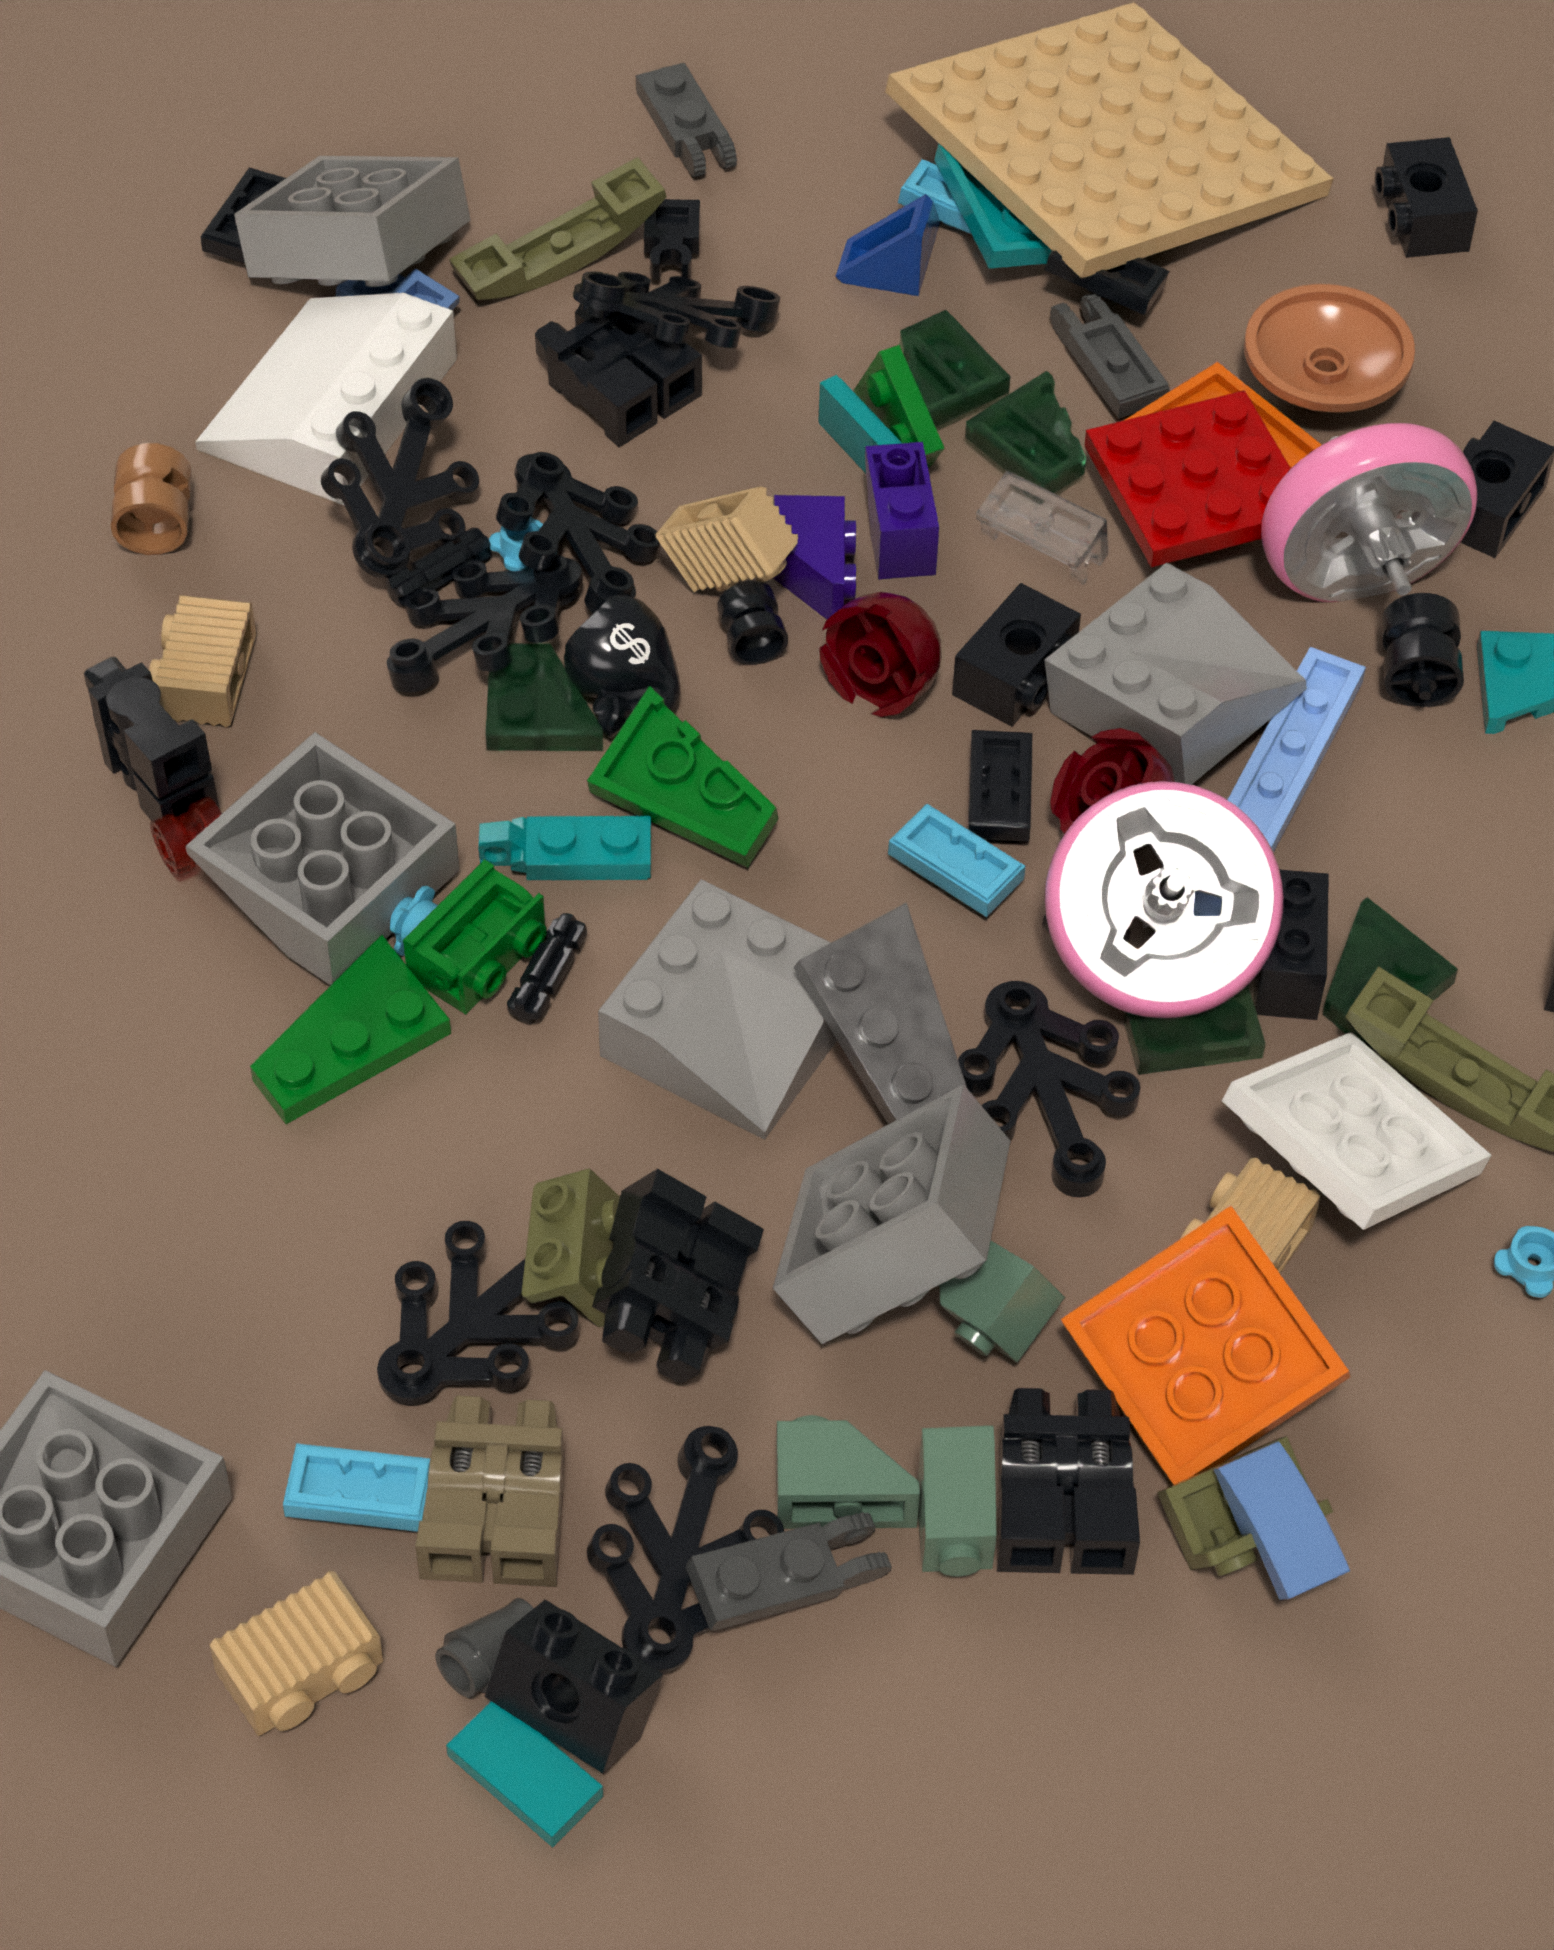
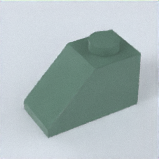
M991 1240L987 1260L975 1273L963 1279L954 1277L939 1285L940 1305L961 1323L954 1333L967 1345L985 1357L994 1348L1015 1362L1020 1360L1065 1298L1033 1265Z
M815 1415L798 1417L793 1421H777V1516L781 1520L784 1529H797L815 1523H820L821 1527L837 1518L848 1515L852 1516L862 1512H868L871 1515L876 1528H917L920 1499L919 1481L847 1420H828Z
M991 1425L922 1428L917 1478L920 1484L918 1528L922 1572L941 1571L948 1576L960 1577L974 1574L980 1569H992L997 1537L994 1427Z

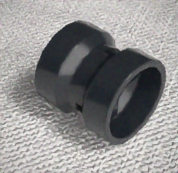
M759 581L741 582L728 588L721 595L717 602V610L722 625L728 630V646L736 661L748 665L763 664L775 659L784 652L788 645V634L784 622L777 615L778 603L769 585Z

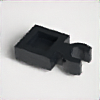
M665 199L645 220L644 253H650V275L653 280H660L661 269L667 265L678 266L681 269V277H691L692 254H699L700 200Z

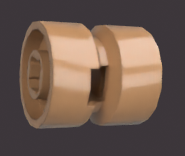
M142 443L129 447L119 455L115 466V496L112 501L110 525L113 537L120 545L130 551L145 555H161L174 551L184 543L188 533V501L191 491L192 472L189 461L176 449L158 443Z

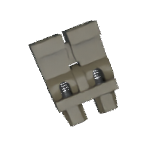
M457 1395L453 1399L447 1420L436 1421L435 1444L430 1458L422 1521H419L415 1545L419 1578L483 1583L487 1552L491 1553L494 1584L557 1587L564 1447L562 1428H557L554 1403L546 1400L526 1399L524 1402L518 1403L516 1426L490 1424L492 1414L490 1401L477 1396Z

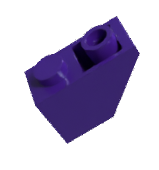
M923 442L865 446L870 536L878 580L936 575L939 523Z
M774 495V506H779V515L785 516V524L792 526V534H798V543L785 558L787 561L786 567L773 579L827 620L844 606V599H855L856 564H845V556H855L856 520H845V496Z

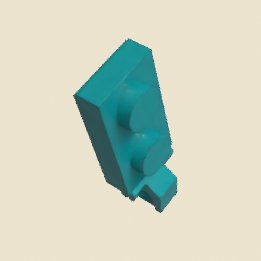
M527 816V819L525 817L514 818L512 822L480 823L478 841L480 863L485 859L494 866H511L512 871L526 873L527 880H648V878H651V816Z

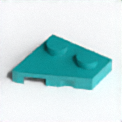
M1480 631L1477 643V656L1485 734H1496L1504 731L1507 720L1529 712L1535 719L1554 713V633Z

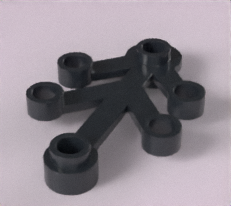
M585 272L581 283L575 285L573 291V298L582 304V311L591 316L613 318L615 312L630 315L655 324L653 335L659 340L674 344L686 342L691 323L706 328L705 340L710 344L723 348H735L738 346L742 328L758 332L767 331L769 323L776 321L781 299L778 294L756 286L738 287L735 301L699 298L702 285L693 279L681 276L670 277L668 283L649 292L651 280L642 274L634 272H620L618 277L603 272ZM715 315L736 317V321Z
M432 378L419 379L402 398V414L407 423L393 469L375 436V424L367 414L360 411L350 412L336 428V438L339 444L348 451L357 452L382 500L378 516L359 485L361 483V473L352 461L342 458L336 459L321 475L323 490L330 497L342 500L357 529V533L352 541V551L355 560L365 572L374 577L389 578L401 572L409 562L410 552L430 545L439 547L448 541H453L455 544L457 542L455 537L465 532L466 529L464 519L455 510L449 508L440 509L428 522L403 529L401 526L405 513L408 510L445 497L454 501H463L479 485V475L476 469L464 461H456L442 473L415 481L430 430L437 428L453 409L452 395L447 387ZM418 404L422 405L427 410V412L422 410ZM349 425L358 428L363 438L355 436L350 431ZM334 473L343 475L348 485L339 483ZM453 475L462 478L466 487L459 486L454 481ZM439 522L448 525L452 535L443 532ZM374 545L380 547L384 551L385 556L381 555Z
M537 452L522 456L517 461L514 470L517 492L507 493L502 496L496 513V520L508 530L524 531L530 526L537 504L547 505L551 514L539 531H531L525 534L518 554L520 561L531 569H549L553 564L558 545L566 536L591 577L584 601L586 607L593 614L610 597L617 593L635 597L636 588L633 577L626 570L611 566L596 539L624 551L634 561L647 563L655 559L660 546V542L655 536L658 531L644 524L632 525L628 530L615 525L627 524L632 520L638 504L636 495L632 491L619 486L609 487L604 493L572 478L568 467L553 454ZM573 501L599 511L606 520L576 507Z
M555 555L552 566L546 570L529 568L528 570L487 572L486 565L483 562L470 560L459 564L452 571L456 593L464 598L440 600L438 591L432 588H421L408 594L404 603L409 621L412 624L426 626L437 621H460L425 642L410 638L394 644L390 649V656L386 662L393 687L404 693L419 692L427 689L438 679L436 660L486 630V634L478 637L472 644L476 665L480 670L486 672L505 668L512 660L509 645L517 613L535 602V605L527 608L520 615L525 639L532 643H543L553 639L559 633L557 621L559 607L571 603L580 593L579 586L583 580L581 566L573 559ZM509 591L503 596L478 597L485 592Z
M1008 981L999 984L990 991L985 1001V1017L990 1024L989 1029L977 1048L964 1051L958 1058L967 1089L971 1093H982L990 1089L995 1081L996 1064L1010 1044L1015 1042L1022 1058L998 1098L984 1103L982 1107L991 1118H999L1007 1123L999 1128L1011 1140L1015 1134L1017 1118L1035 1090L1058 1147L1054 1153L1051 1172L1054 1185L1059 1191L1071 1197L1081 1198L1090 1196L1102 1186L1106 1159L1102 1150L1093 1141L1083 1137L1063 1086L1101 1103V1106L1110 1114L1123 1116L1132 1113L1137 1108L1141 1089L1140 1082L1133 1074L1126 1071H1113L1105 1076L1055 1054L1047 1049L1042 1035L1079 1049L1080 1055L1090 1063L1104 1064L1111 1061L1117 1053L1118 1030L1113 1024L1105 1020H1092L1083 1025L1049 1010L1048 1001L1044 993L1030 983ZM1010 1006L1023 1007L1024 1009L1017 1010L1011 1008ZM1093 1038H1101L1107 1041L1108 1044L1104 1046H1097L1092 1044L1089 1040ZM975 1066L983 1068L986 1072L981 1075H974L966 1069ZM1122 1089L1130 1095L1127 1097H1117L1110 1091ZM1080 1159L1087 1161L1089 1163L1085 1165H1078L1073 1163L1071 1160Z
M456 1222L445 1233L446 1255L451 1261L449 1322L427 1339V1304L434 1300L437 1293L435 1272L431 1266L421 1261H411L402 1265L395 1274L396 1294L402 1303L400 1341L388 1347L379 1359L377 1366L379 1384L390 1398L407 1406H417L430 1401L443 1385H494L503 1391L517 1390L524 1386L529 1379V1358L527 1352L522 1347L512 1343H544L553 1349L567 1348L577 1340L579 1335L577 1311L568 1303L552 1302L544 1306L538 1315H502L524 1297L522 1296L525 1259L477 1298L479 1262L482 1261L486 1254L485 1233L482 1227L475 1222ZM462 1239H471L476 1242L473 1247L468 1249H461L455 1246ZM415 1279L423 1280L427 1283L418 1290H411L405 1287L409 1281ZM555 1320H563L569 1323V1326L561 1331H554L547 1327L549 1323ZM468 1343H506L495 1347L490 1352L488 1358L452 1357ZM509 1361L520 1365L519 1369L512 1373H504L497 1369L499 1365ZM416 1364L423 1366L415 1373H405L400 1370L407 1365Z
M702 1426L693 1430L679 1450L677 1458L678 1467L687 1482L671 1536L648 1498L652 1488V1481L649 1473L643 1467L634 1463L621 1464L615 1468L606 1483L605 1495L608 1502L615 1509L622 1511L659 1576L654 1598L651 1597L629 1562V1558L633 1553L634 1542L632 1536L625 1528L616 1524L603 1525L596 1530L587 1546V1558L590 1564L596 1570L604 1573L628 1616L621 1634L623 1648L630 1650L637 1658L661 1673H668L679 1668L691 1653L693 1638L709 1631L699 1603L681 1610L687 1586L692 1584L685 1567L691 1556L755 1540L756 1538H754L750 1531L752 1526L764 1528L769 1535L784 1532L783 1524L777 1515L768 1510L760 1509L749 1513L738 1530L699 1547L715 1487L726 1481L738 1459V1449L731 1435L724 1429L715 1426ZM701 1444L714 1447L720 1452L722 1457H709L702 1450ZM629 1480L637 1486L639 1494H625L619 1488L618 1481ZM611 1541L615 1543L620 1549L621 1556L610 1557L601 1550L599 1542ZM657 1627L663 1630L670 1637V1642L661 1644L654 1641L649 1635L648 1628Z

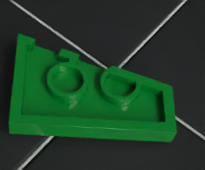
M651 686L648 687L587 780L590 793L638 816H651V822L747 868L779 819L776 806L728 760L723 761L702 741L700 733L686 720L682 722L665 705L664 699Z
M380 935L250 1065L252 1081L287 1125L450 1035V1019L383 935Z

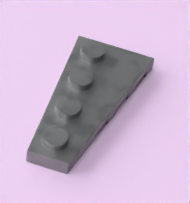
M907 902L800 959L793 967L887 1124L900 1119L963 1084L967 1088Z

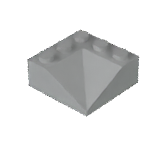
M318 156L234 214L248 277L271 278L274 284H288L300 279H318V283L325 286L337 285L348 280H365V284L370 287L392 284L398 280V274L410 265L422 262L425 259L426 253L437 245L450 241L452 234L471 220L459 157Z
M1165 563L1044 660L1052 714L1091 736L1101 731L1117 728L1139 733L1171 765L1175 782L1191 785L1307 689L1306 679L1212 586L1168 563Z
M316 732L310 735L186 845L187 854L286 956L329 985L380 935H383L386 939L393 933L390 931V919L395 907L401 900L406 897L414 898L416 892L425 885L437 892L459 871L456 824Z
M701 879L599 1009L600 1056L765 1140L837 1042L836 1037L793 968L800 959L831 942Z
M964 1084L805 1169L773 1289L821 1344L846 1332L848 1334L860 1332L875 1317L899 1305L908 1307L915 1304L930 1289L954 1277L963 1279L972 1275L987 1260L1010 1140Z
M44 1370L0 1430V1609L117 1667L232 1499L224 1457Z

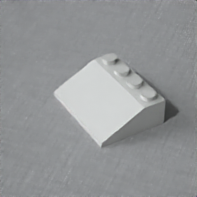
M406 293L310 298L195 441L196 449L344 505L341 499L332 498L323 490L321 475L334 460L342 458L352 461L360 470V486L369 475L357 452L348 451L339 444L336 438L338 424L350 412L360 411L367 414L375 424V436L384 454H386L406 427L407 422L403 417L401 408L404 394L419 379L432 378L440 382L457 360L453 310ZM349 425L350 431L355 436L363 438L358 428ZM334 473L339 483L348 485L343 475Z

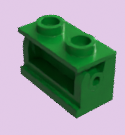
M484 859L403 939L405 963L427 991L466 1015L482 998L488 999L492 997L503 984L506 974L523 957L528 958L532 956L540 942L544 941L547 932L544 896L538 893L533 898L524 887L495 870L494 865Z

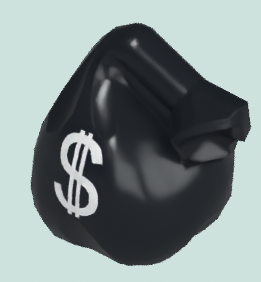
M615 594L587 619L566 643L564 654L566 673L571 684L583 696L596 699L592 706L593 712L598 719L595 724L608 737L612 738L619 733L649 686L664 699L665 705L671 711L676 708L680 698V679L666 629L660 619L643 601L630 595Z

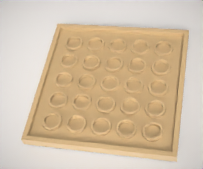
M1135 2L891 73L888 76L885 92L1042 242L1052 251L1056 250L1062 256V260L1081 279L1094 275L1097 271L1109 270L1126 264L1127 261L1139 257L1144 258L1326 197L1329 194L1334 179L1311 156L1304 153L1277 126L1270 123L1243 96L1236 93L1209 66L1202 63L1176 37L1168 33Z

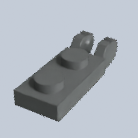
M685 62L636 75V91L674 157L680 158L691 177L705 175L706 160L703 150L707 149L712 151L722 169L736 166L737 154L734 142H732V138L729 137V133L722 125Z
M1091 293L1082 297L1080 307L1086 321L1085 324L1081 323L1073 310H1070V306H1067V303L1064 304L1063 302L1051 307L1050 318L1053 330L1058 334L1063 345L1068 347L1118 419L1138 412L1170 391L1169 384L1120 316L1117 313L1113 314L1106 303L1101 300V296Z
M868 1512L856 1513L852 1516L848 1515L837 1518L821 1527L820 1523H815L691 1556L685 1567L709 1630L713 1632L838 1597L842 1590L857 1587L864 1583L867 1584L887 1575L891 1571L892 1566L885 1552L870 1553L856 1557L838 1567L831 1553V1549L860 1542L868 1535H871L876 1529L871 1515Z

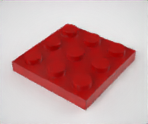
M1245 390L1088 429L1085 434L1084 447L1150 567L1262 539V518L1268 500L1277 484L1291 469Z

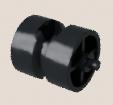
M1432 593L1409 594L1390 603L1384 610L1381 619L1382 642L1387 652L1384 658V682L1387 693L1395 701L1407 706L1432 707L1451 700L1460 692L1464 683L1462 654L1458 648L1461 641L1460 615L1456 605L1449 599Z

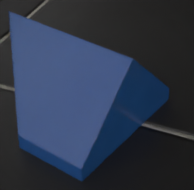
M925 194L847 239L835 277L843 284L919 296L940 226L933 200Z

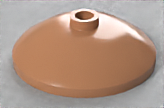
M1311 284L1290 288L1273 295L1255 310L1246 328L1244 353L1248 366L1257 380L1270 392L1286 402L1316 412L1346 413L1378 405L1395 395L1403 387L1413 367L1415 343L1410 328L1404 319L1391 306L1379 298L1346 286Z

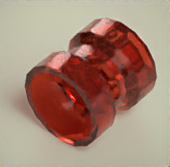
M208 796L191 803L188 811L177 817L166 814L150 821V829L157 850L169 872L176 878L194 871L197 864L187 854L186 845L222 814L216 803Z

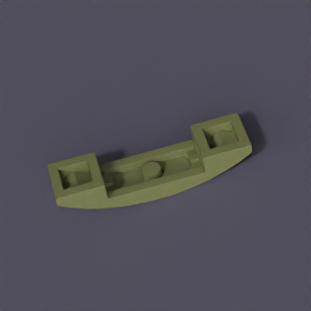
M637 157L592 181L591 184L595 197L507 245L496 233L450 258L451 267L477 300L509 297L543 287L580 270L627 238L667 197L665 189Z
M1378 966L1345 1016L1365 1041L1406 1078L1450 1108L1505 1136L1554 1152V1074L1546 1069L1537 1082L1428 1015L1427 1012L1434 1001L1433 999Z

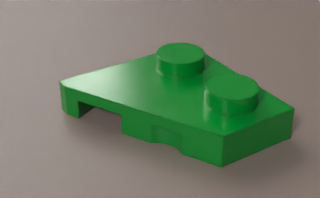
M900 345L879 351L853 391L901 443L923 442L927 466L930 468L945 447Z

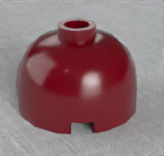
M888 592L862 595L848 602L825 621L822 631L827 629L826 643L819 648L820 661L828 681L840 696L849 703L853 704L856 695L879 707L871 713L872 715L884 717L900 714L924 695L934 683L942 659L941 638L934 621L926 611L908 597Z
M1123 728L1101 731L1090 737L1096 744L1089 747L1082 755L1074 750L1065 759L1053 783L1050 800L1052 814L1059 818L1061 824L1059 828L1065 834L1068 828L1084 811L1117 790L1147 782H1175L1171 765L1149 741L1137 732ZM1146 845V846H1144V847H1142V848H1139V849H1137V850H1134V851H1133V854H1134V853H1137V852H1139V851H1141L1142 849L1148 847L1149 845Z

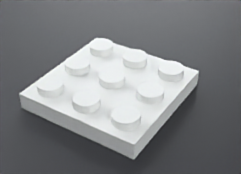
M1352 1032L1232 1081L1222 1099V1102L1242 1119L1249 1130L1261 1136L1289 1162L1294 1171L1306 1177L1336 1205L1337 1209L1345 1217L1353 1220L1363 1230L1480 1175L1492 1156Z

